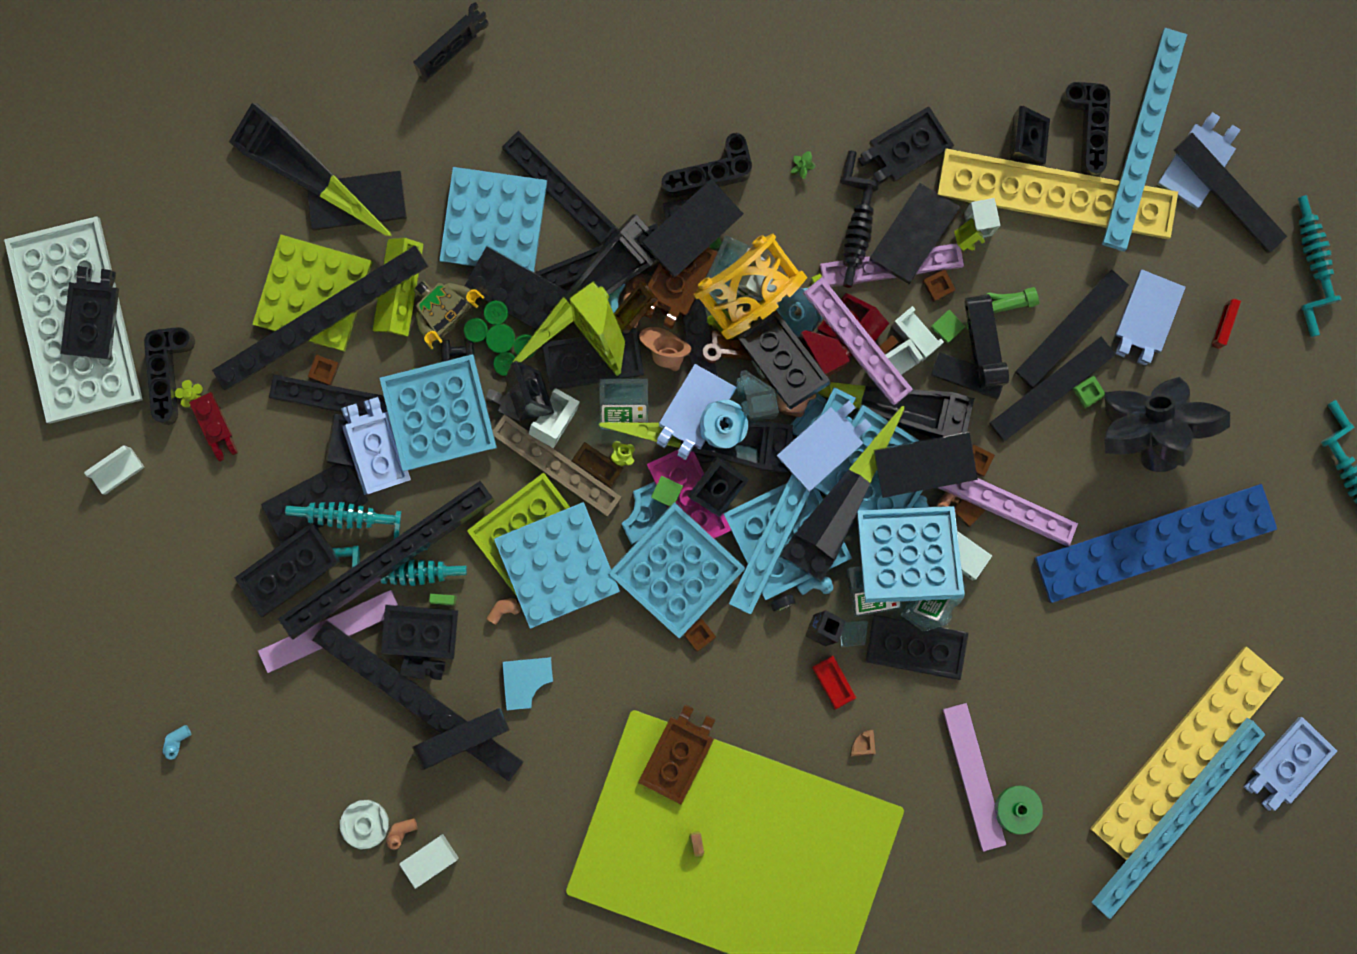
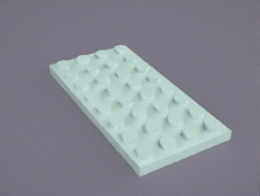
M96 216L4 239L46 423L50 424L143 400L119 297L111 360L60 354L69 282L76 283L77 266L93 269L90 282L100 283L101 269L112 270L100 218Z

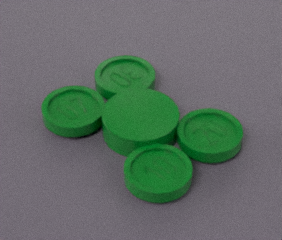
M495 300L489 302L484 309L485 319L494 326L488 331L485 321L480 318H472L465 324L464 334L472 342H480L486 337L489 348L499 353L494 359L496 372L506 376L511 363L516 358L515 355L507 351L514 345V351L518 355L532 336L523 334L515 340L513 329L506 324H502L508 316V309L503 302ZM535 350L527 358L534 356L537 350Z

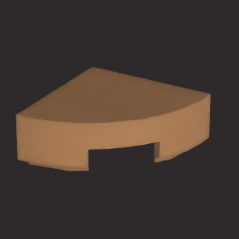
M873 729L861 733L854 740L851 756L876 754Z
M699 831L691 833L695 857L703 856L704 849L701 833Z

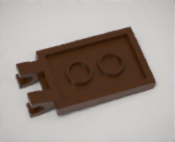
M708 247L675 278L659 263L648 284L657 301L644 316L651 319L656 307H659L669 312L663 326L672 330L679 314L687 316L695 300L694 294L699 289L698 284L707 277L718 252Z
M686 704L678 719L670 717L638 781L639 784L679 804H682L714 740L708 734L715 719L706 715L701 727L689 722L688 720L694 708Z

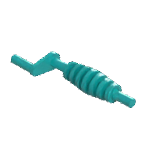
M1305 195L1298 197L1303 216L1299 220V226L1305 225V228L1300 230V234H1308L1307 237L1301 239L1302 245L1310 243L1309 246L1303 248L1304 254L1313 252L1312 255L1306 257L1307 262L1315 261V264L1309 267L1311 271L1318 270V273L1313 276L1315 280L1319 279L1321 281L1325 299L1301 306L1310 337L1312 338L1320 335L1313 308L1339 302L1341 297L1340 295L1335 296L1330 278L1334 275V269H1327V267L1333 265L1332 260H1325V258L1331 256V250L1322 251L1330 247L1329 241L1320 242L1327 238L1325 232L1317 233L1323 229L1322 224H1315L1320 219L1318 215L1312 214L1308 197Z
M1334 400L1327 405L1342 429L1324 439L1321 444L1323 447L1327 445L1330 447L1338 460V464L1335 465L1336 469L1344 470L1339 474L1340 478H1349L1343 483L1345 488L1354 486L1347 493L1349 496H1354L1357 494V464L1352 466V463L1355 461L1354 457L1346 456L1337 439L1355 427L1350 423L1338 402ZM1357 497L1353 499V501H1354L1356 504H1357Z
M325 502L319 504V509L315 508V503H310L307 507L286 506L285 515L306 517L310 523H314V518H318V524L323 525L324 519H327V526L333 527L334 520H337L338 529L343 528L344 521H347V529L353 527V521L357 522V528H362L363 522H367V528H372V524L375 523L395 525L394 539L400 535L401 511H396V515L376 514L373 508H368V513H364V506H359L358 512H354L355 506L350 503L348 511H345V502H339L338 510H335V502H330L328 509H325Z
M359 546L332 548L337 557H353L352 567L360 563ZM415 559L409 560L408 568L406 563L403 564L399 569L394 570L381 579V584H387L388 579H390L392 585H397L399 578L400 585L406 586L407 578H409L410 586H416L418 577L419 584L424 585L426 584V577H428L429 583H435L437 576L439 582L445 581L447 576L467 575V566H446L444 562L439 561L438 567H435V562L429 561L428 567H426L425 560H419L417 568Z

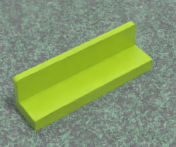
M408 238L388 239L384 264L415 245L422 254L424 244ZM419 273L378 298L373 324L374 332H389L400 336L409 335L415 299L414 289L417 286Z

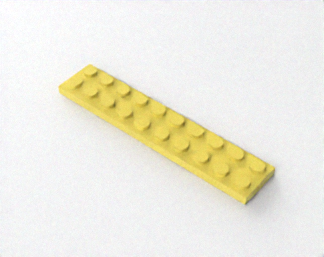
M945 149L937 195L969 203L995 198L997 208L1106 228L1120 181ZM1144 186L1131 233L1163 239L1171 238L1178 192Z
M1243 647L1098 818L1090 830L1122 858L1127 860L1245 719H1250L1284 678L1248 647Z

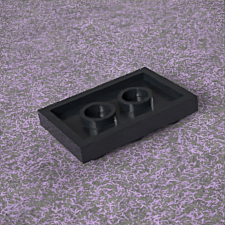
M385 604L381 653L454 659L458 610Z

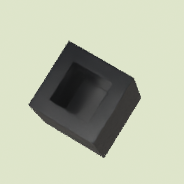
M826 610L816 613L811 619L805 636L825 647L838 643L846 620Z

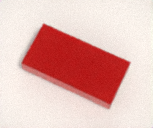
M1233 298L1225 303L1212 347L1221 349L1227 345L1241 304L1240 300Z
M833 655L812 666L835 710L856 699L852 688Z

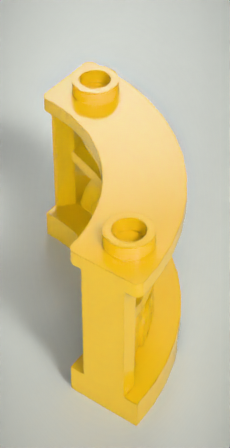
M774 234L766 237L764 235L759 236L752 242L753 246L735 263L711 279L707 277L698 284L699 289L695 292L694 297L701 300L722 327L723 331L721 333L726 340L751 328L750 323L753 320L756 321L759 316L763 320L779 307L777 302L782 301V298L785 296L790 298L808 278L802 270L798 271L775 241L776 236ZM766 249L775 258L771 268L769 267L771 261L769 255L766 260H761V254ZM753 261L755 262L756 266H749ZM779 265L787 274V276L777 271ZM742 276H765L761 285L763 300L757 302L749 297L736 299ZM769 282L771 285H775V289L772 292L767 291ZM715 289H721L722 293L715 296L720 300L727 299V302L717 304L709 293ZM742 303H749L750 309H748L747 311H743V305H740L738 307L737 305ZM728 308V313L731 320H729V318L722 311V309Z

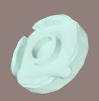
M359 800L349 805L340 820V832L344 840L358 849H370L380 844L386 837L389 829V817L385 809L371 800Z

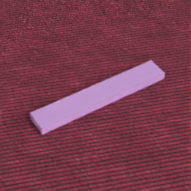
M958 244L934 247L917 274L963 268L961 248ZM865 257L862 260V267L856 269L853 284L897 277L869 261L870 257ZM843 261L820 264L821 276L830 287L843 286L847 268L843 265Z
M823 277L803 292L804 296L842 343L847 346L850 353L892 405L898 403L913 390Z
M979 478L975 481L938 487L943 491L1065 546L1071 544L1078 525L1076 522Z
M392 590L326 620L351 636L384 621L385 604L398 605ZM326 620L314 625L294 640L287 637L259 650V655L267 673L323 649L312 639Z
M967 703L942 709L981 850L986 851L1006 845L1004 834L996 818L995 802Z

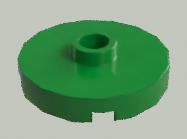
M1013 786L1004 789L999 794L995 803L998 823L1004 830L1012 834L1032 832L1040 824L1043 816V806L1040 797L1034 790L1026 786ZM1019 806L1023 808L1022 814L1018 812Z

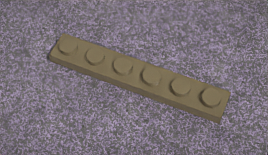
M505 414L494 428L493 434L496 439L607 517L622 497L547 444L529 435V431Z

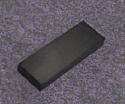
M941 352L938 353L931 376L996 400L999 399L1003 386L980 389L974 364Z

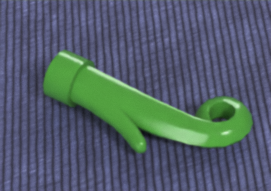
M1035 287L1012 294L986 293L990 294L991 299L995 300L992 301L994 314L1022 307L1030 308L1040 304Z

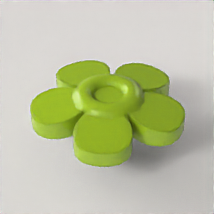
M185 380L182 382L183 388L176 389L175 396L183 398L181 400L183 407H190V401L201 397L198 394L203 391V387L200 384H195L192 387V382Z

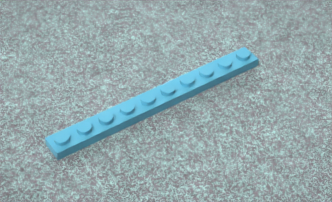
M1164 28L1162 31L1102 241L1104 246L1121 251L1127 249L1187 34Z
M834 387L820 416L830 407L837 412L848 401L853 404L855 397ZM791 474L729 602L730 605L748 614L752 613L810 493L793 474Z
M1249 718L1245 719L1091 902L1109 919L1118 911L1266 735L1254 721Z

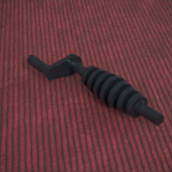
M849 150L847 153L840 183L863 189L861 204H857L854 208L855 213L851 216V222H849L848 230L845 234L844 246L846 248L843 254L845 256L843 258V265L847 268L843 286L846 288H852L856 269L862 267V260H864L865 252L869 247L868 243L871 242V225L873 224L872 216L874 209L870 206L873 191H877L879 188V183L874 180L852 177L857 152Z

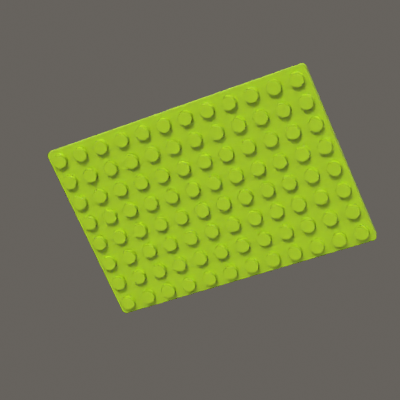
M636 710L631 711L566 889L567 894L728 954H855L901 823L904 809L893 803L716 739L713 740L682 804H679L638 783L668 722ZM699 831L701 833L704 854L703 856L695 857L691 833Z

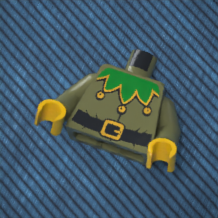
M422 281L416 286L414 292L422 298L416 305L419 309L416 319L419 331L429 348L433 349L432 343L435 340H439L442 343V339L473 309L471 304L475 308L478 307L475 300L479 297L484 299L480 292L453 283L445 285L438 283L432 289L425 281Z

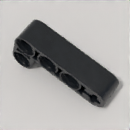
M1072 82L1061 96V101L1066 108L1084 110L1081 172L1082 174L1099 177L1106 169L1108 156L1111 94L1109 88L1101 83ZM1069 92H1076L1079 99H1072ZM1093 93L1101 95L1102 101H1096L1093 98ZM1091 116L1099 117L1101 124H1095ZM1090 139L1098 140L1100 147L1092 146Z
M732 133L726 138V159L667 172L662 178L663 193L670 198L696 193L711 179L719 187L747 180L751 174L752 162L745 137L740 133ZM739 142L742 148L732 150L729 144ZM743 164L747 167V171L739 173L735 170V166ZM719 169L725 175L722 178H715L712 172ZM698 175L702 180L697 184H693L689 181V177ZM682 177H685V180H684V181H685V186H684V187H683V182H681ZM673 180V183L676 184V188L671 189L669 181Z
M986 294L967 297L964 301L979 388L986 389L1004 386L1009 383V370L1007 363L1002 362L991 296Z
M182 327L152 330L144 338L151 415L154 420L164 425H171L178 418L173 354L188 352L195 345V338L192 333ZM186 334V342L183 345H178V337ZM162 337V345L154 348V340ZM164 360V369L157 372L156 364ZM162 384H166V393H164L163 395H159V386ZM165 409L169 410V413H166L164 418L161 416V413L165 412Z
M498 708L413 746L412 749L423 771L441 763L443 760L508 732L510 729L501 708Z

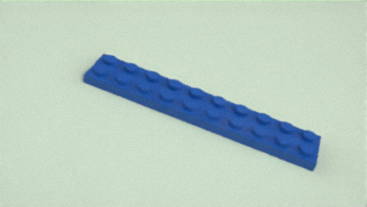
M1259 484L1034 558L1049 602L1053 603L1277 530V526L1263 486Z

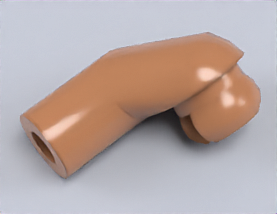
M945 492L938 500L937 507H949L951 501L957 504L961 498Z
M513 598L500 600L495 604L486 619L496 625L503 614L510 612L514 615L518 614L521 611V605Z
M415 818L392 825L386 839L390 849H398L406 833L418 830Z

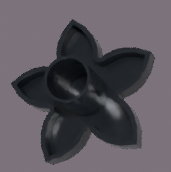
M1181 377L1159 384L1154 388L1151 396L1133 391L1104 392L1106 414L1113 422L1106 430L1105 453L1121 455L1141 451V463L1146 469L1151 471L1166 472L1175 469L1178 465L1184 467L1193 454V439L1212 437L1230 427V412L1211 403L1190 402V388Z

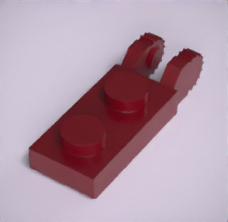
M207 393L190 401L189 404L219 462L224 460V454L218 445V442L225 440L227 448L232 455L238 454V450L231 437L233 435L213 393Z

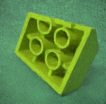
M592 282L570 298L573 321L614 374L618 376L621 374L625 340L608 301L609 295L602 286L598 288Z

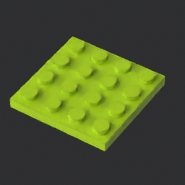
M280 234L252 325L275 332L368 275L373 262ZM358 310L313 337L308 342L345 352Z
M543 472L468 529L467 532L516 595L494 538L570 508V506Z

